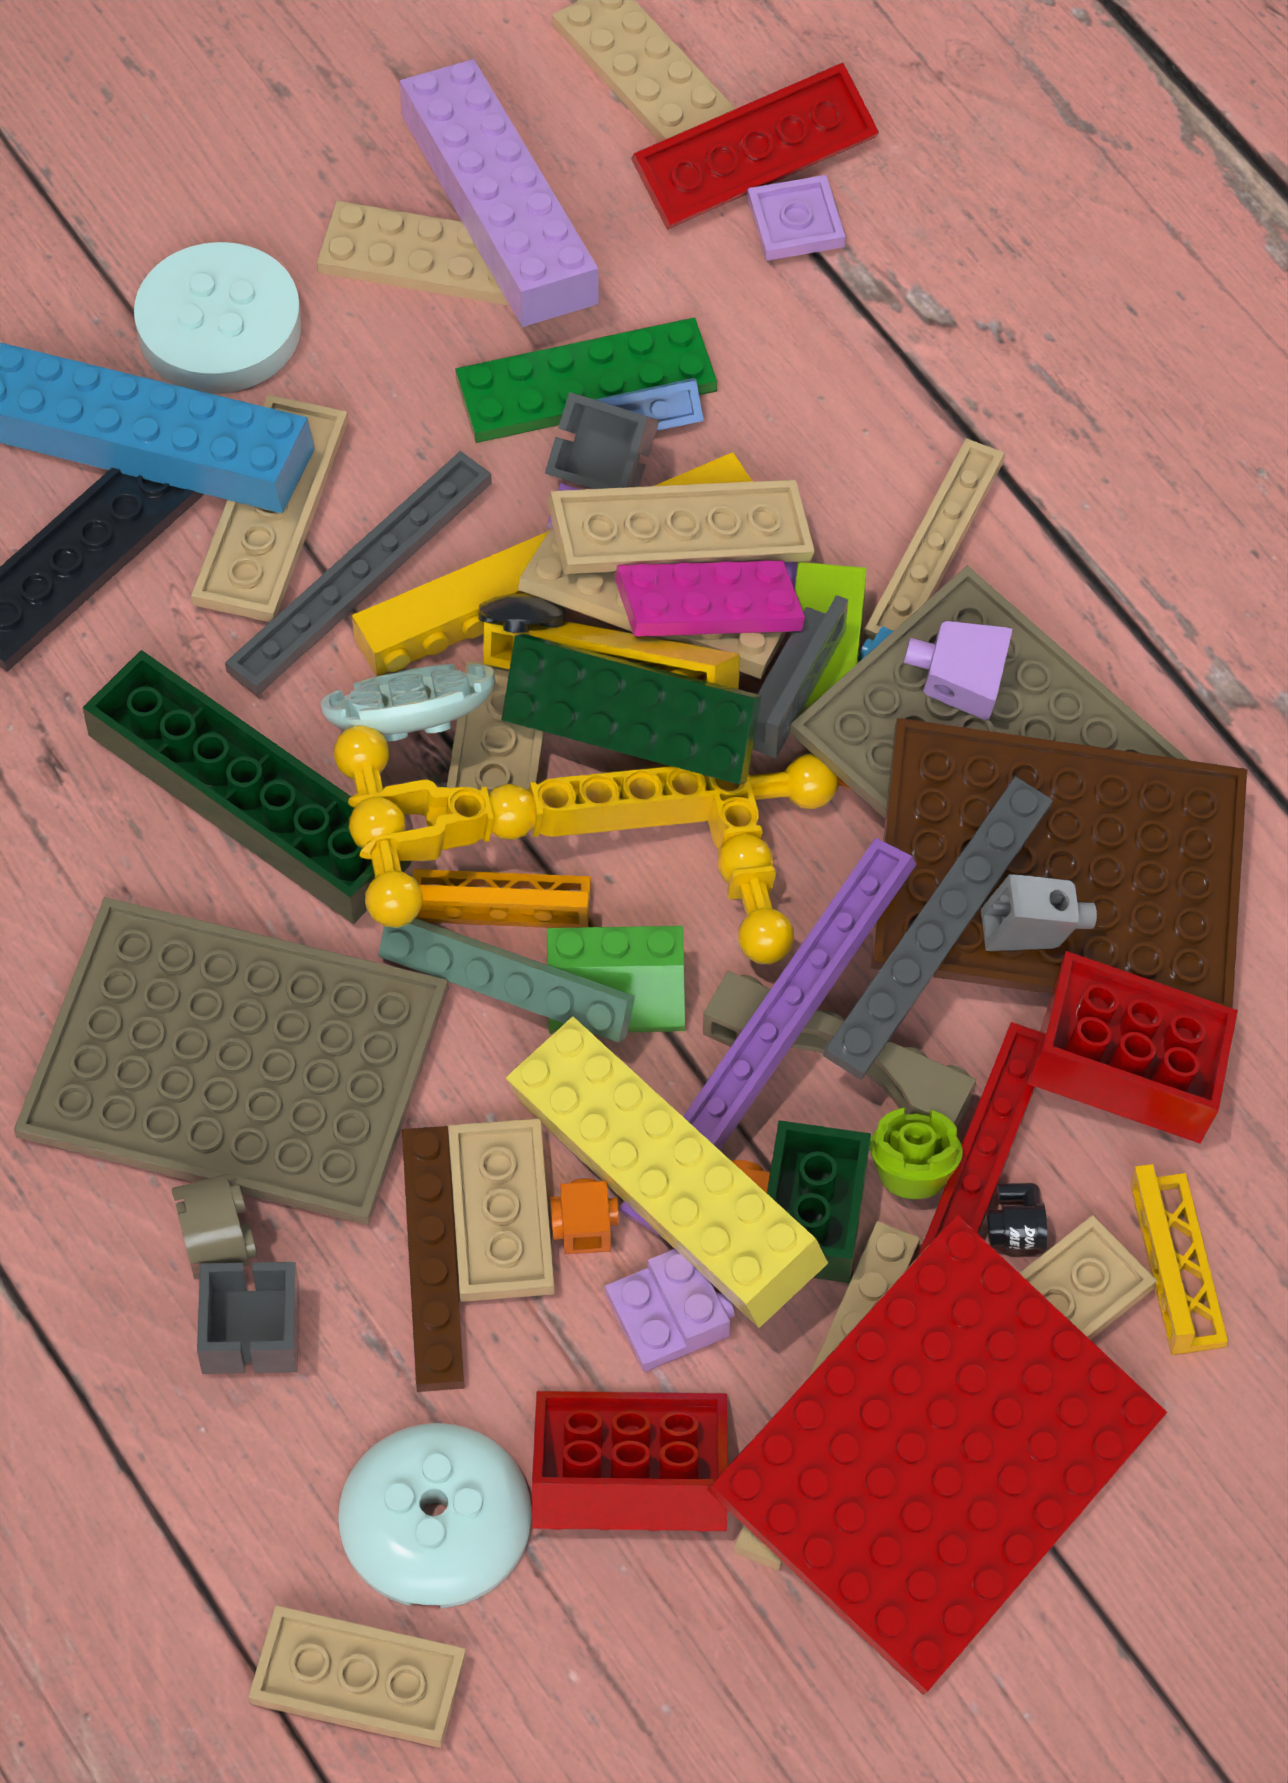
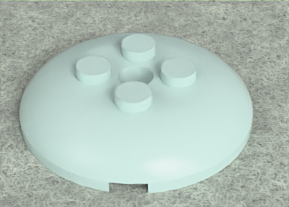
M443 664L388 673L353 683L354 690L343 696L342 690H336L328 694L320 703L326 720L337 728L345 730L356 725L371 727L383 733L387 742L404 739L408 736L407 733L424 729L425 733L442 732L451 728L450 721L469 714L488 698L495 684L494 670L486 665L471 664L468 666L469 673H464L461 670H455L454 664Z
M429 1423L407 1427L385 1437L372 1446L351 1470L341 1493L338 1512L339 1532L347 1558L358 1575L370 1587L400 1604L412 1606V1603L440 1605V1608L459 1606L476 1600L503 1582L514 1570L525 1551L532 1518L528 1485L523 1473L510 1454L491 1438L480 1432L446 1423ZM438 1503L447 1506V1509L438 1516H429L422 1512L425 1504Z

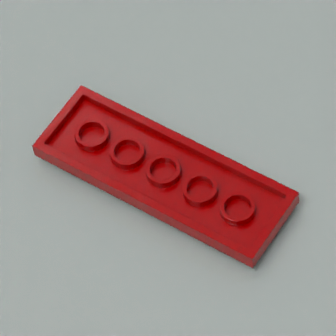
M844 62L642 149L634 153L631 160L668 230L747 195L748 188L770 185L877 137L879 130Z

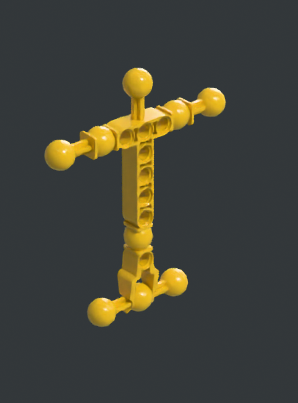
M362 725L346 728L338 737L333 749L334 761L340 772L355 782L357 794L350 797L348 801L349 805L354 808L349 818L350 834L356 845L362 848L360 857L371 859L375 879L370 883L365 892L366 908L372 919L384 927L398 928L410 924L422 907L423 896L421 888L413 877L401 871L399 861L436 860L441 856V850L475 844L480 839H483V842H489L491 833L500 839L514 840L526 836L530 831L533 837H539V833L545 836L557 837L708 821L713 842L718 848V871L723 880L729 884L727 896L731 900L742 899L747 915L738 929L739 947L747 958L758 964L767 965L782 961L791 951L795 943L794 927L786 915L776 909H772L769 894L772 891L776 871L773 865V853L768 844L761 840L763 830L760 825H757L759 814L755 800L788 797L792 803L801 808L817 809L826 806L835 796L838 789V776L815 755L806 754L795 758L786 768L785 772L748 775L747 782L740 785L670 766L551 778L544 780L540 784L530 782L528 790L515 784H504L494 787L489 793L487 787H480V790L473 787L437 788L434 782L427 779L386 786L383 790L380 773L386 767L390 755L389 744L383 733ZM404 815H423L428 827L406 831Z

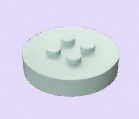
M204 243L185 248L168 256L157 264L145 277L137 292L134 305V319L139 346L147 363L155 372L170 383L206 393L220 394L241 391L269 379L289 361L296 350L301 335L302 325L299 296L295 283L288 271L270 255L256 248L237 243Z

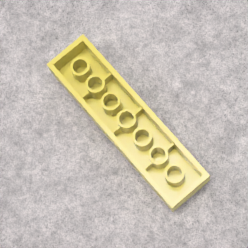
M571 1017L506 1077L520 1103L536 1118H540L541 1123L602 1181H607V1185L758 1328L828 1264L816 1238L576 1018Z

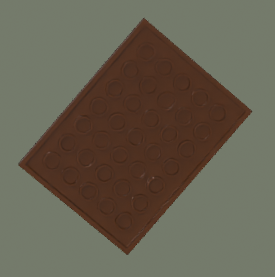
M897 718L894 728L883 842L911 855L916 862V866L874 926L870 968L880 970L1016 776L1051 798L1053 802L985 903L1009 874L1069 880L1075 885L1077 901L1093 902L1097 910L1096 924L1093 929H1075L1056 948L986 951L980 908L933 977L1052 994L1062 958L1065 952L1068 951L1233 1008L1247 769Z

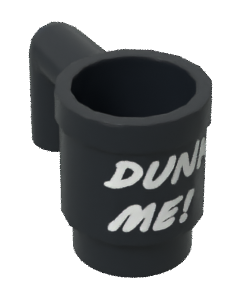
M1035 1183L998 1184L999 1203L1023 1202V1205L1002 1206L1001 1210H988L987 1228L989 1245L992 1248L1003 1247L1004 1251L1046 1250L1047 1218L1039 1186Z

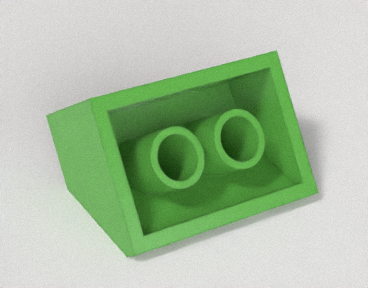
M683 926L547 928V965L635 996L628 1032L685 1031ZM549 1018V1034H554L565 1023Z

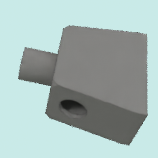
M1009 874L981 908L986 951L1051 949L1059 947L1075 929L1094 928L1097 919L1096 906L1093 902L1077 901L1075 885L1069 880Z

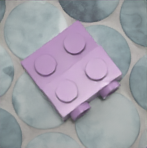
M676 1249L649 1259L648 1268L605 1285V1295L643 1373L730 1336L729 1319L734 1317L731 1301L721 1292L716 1293L711 1282Z

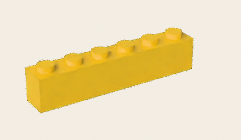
M564 621V625L561 627H544L539 625V623L529 624V631L523 633L738 689L739 653L647 636L634 637L631 633ZM484 622L483 664L510 669L515 635L522 633L504 631L503 622Z

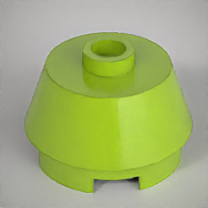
M906 1108L893 1110L881 1118L878 1123V1129L873 1133L870 1140V1152L879 1178L884 1187L897 1196L907 1199L932 1197L943 1189L962 1159L963 1152L961 1143L957 1138V1127L948 1117L935 1110H930L929 1116L905 1114Z

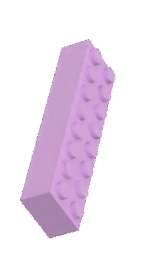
M471 59L400 80L402 118L462 223L465 225L521 326L525 327L599 304L597 265L476 61Z

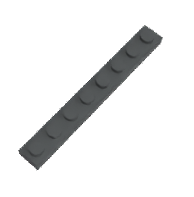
M459 451L225 662L226 672L258 696L491 485V473Z
M1015 776L829 1042L823 1053L825 1058L856 1078L863 1079L1050 809L1053 802L1051 798Z

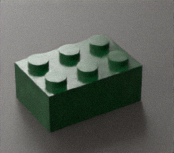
M779 1120L767 1194L816 1238L828 1264L813 1278L850 1283L869 1159L871 1133Z

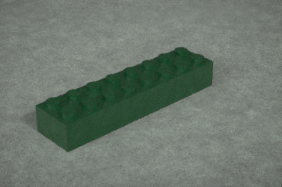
M140 650L82 707L88 735L352 924H355L367 911L365 892L370 883L375 879L372 860L360 857L362 848L356 845L350 834L349 818L354 808L349 805L348 801L351 796L143 650ZM399 861L402 872L411 865V861Z

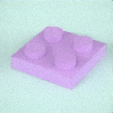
M826 175L748 188L747 199L766 261L845 247L846 236Z

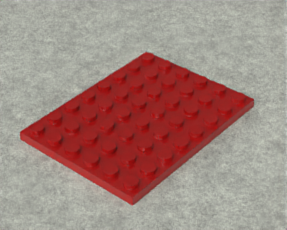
M956 1215L706 1490L923 1695L932 1688L1167 1414V1411L967 1223Z

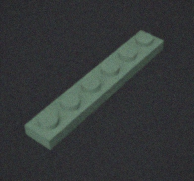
M416 918L410 924L398 928H383L378 957L434 977L447 979L448 982L562 1023H566L571 1017H574L591 1033L618 1043L627 1037L635 999L634 995Z

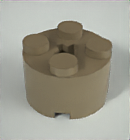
M227 1174L171 1188L174 1201L184 1199V1201L175 1204L190 1265L196 1263H243L244 1267L249 1266L248 1259L257 1257L249 1224H239L237 1214L245 1212L246 1209L237 1178L228 1180ZM200 1264L191 1266L194 1280L199 1279Z

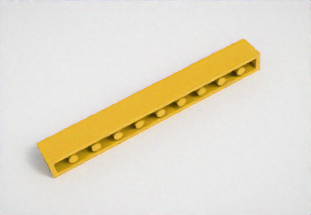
M731 452L654 486L753 481L734 452ZM549 531L353 614L354 639L375 675L380 676L388 672L400 671L413 661L427 655H437L450 645L467 638L473 639L484 633V622L478 620L479 605L494 597L525 593L518 590L520 577Z

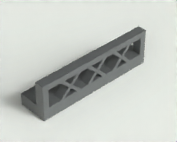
M836 595L826 614L809 607L805 608L803 612L805 620L802 631H793L758 693V695L762 696L753 744L754 751L777 758L790 734V724L800 716L846 632L848 599Z

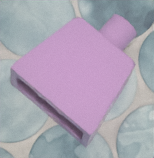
M945 621L941 623L935 644L910 638L903 663L928 670L923 689L927 696L989 721L996 702L1013 629Z

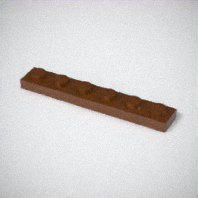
M448 1126L402 1129L417 1392L464 1389Z

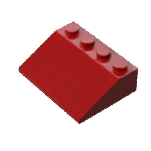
M1066 951L1062 958L1035 1045L1026 1084L1201 1144L1219 1111L1238 1010Z
M536 1391L532 1471V1529L727 1531L728 1510L706 1490L728 1466L727 1393Z

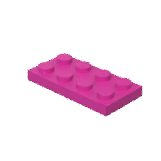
M784 561L617 565L614 579L634 637L802 631L805 616Z

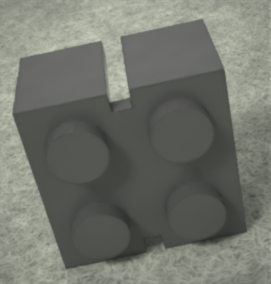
M569 392L558 429L576 434L575 440L572 442L555 437L544 474L592 489L639 487L646 466L638 462L640 454L649 456L660 420Z
M253 1262L252 1272L256 1291H248L243 1263H200L197 1354L202 1374L245 1373V1365L253 1364L254 1373L297 1372L299 1280L296 1262Z

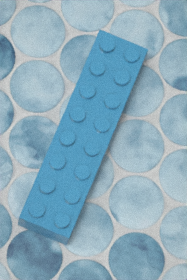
M0 343V443L110 470L113 467L120 469L122 474L134 477L141 475L146 480L162 484L169 483L170 486L190 489L198 493L282 514L315 450L308 417Z

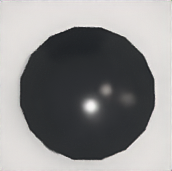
M515 593L494 597L479 605L478 620L488 623L503 622L504 631L524 633L529 631V624L539 623V625L544 627L563 626L565 611L563 606L534 595Z

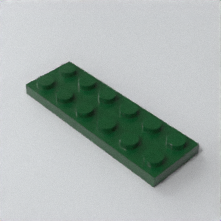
M522 633L515 635L501 720L740 785L747 782L762 696Z

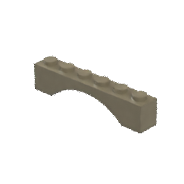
M727 971L703 1013V1035L731 1047L771 989L763 986L759 980L752 976L737 975ZM816 1010L791 1048L823 1054L825 1048L843 1024L844 1019L832 1011ZM888 1041L866 1073L867 1076L885 1090L899 1108H906L905 1114L929 1116L930 1110H935L948 1117L957 1127V1131L974 1099L976 1079L970 1077L965 1070L954 1065L945 1066L929 1059L922 1051L916 1048H904Z

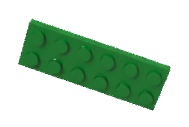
M695 317L455 368L457 384L475 443L559 425L569 392L595 400L694 378L697 382L699 395L717 391V380Z

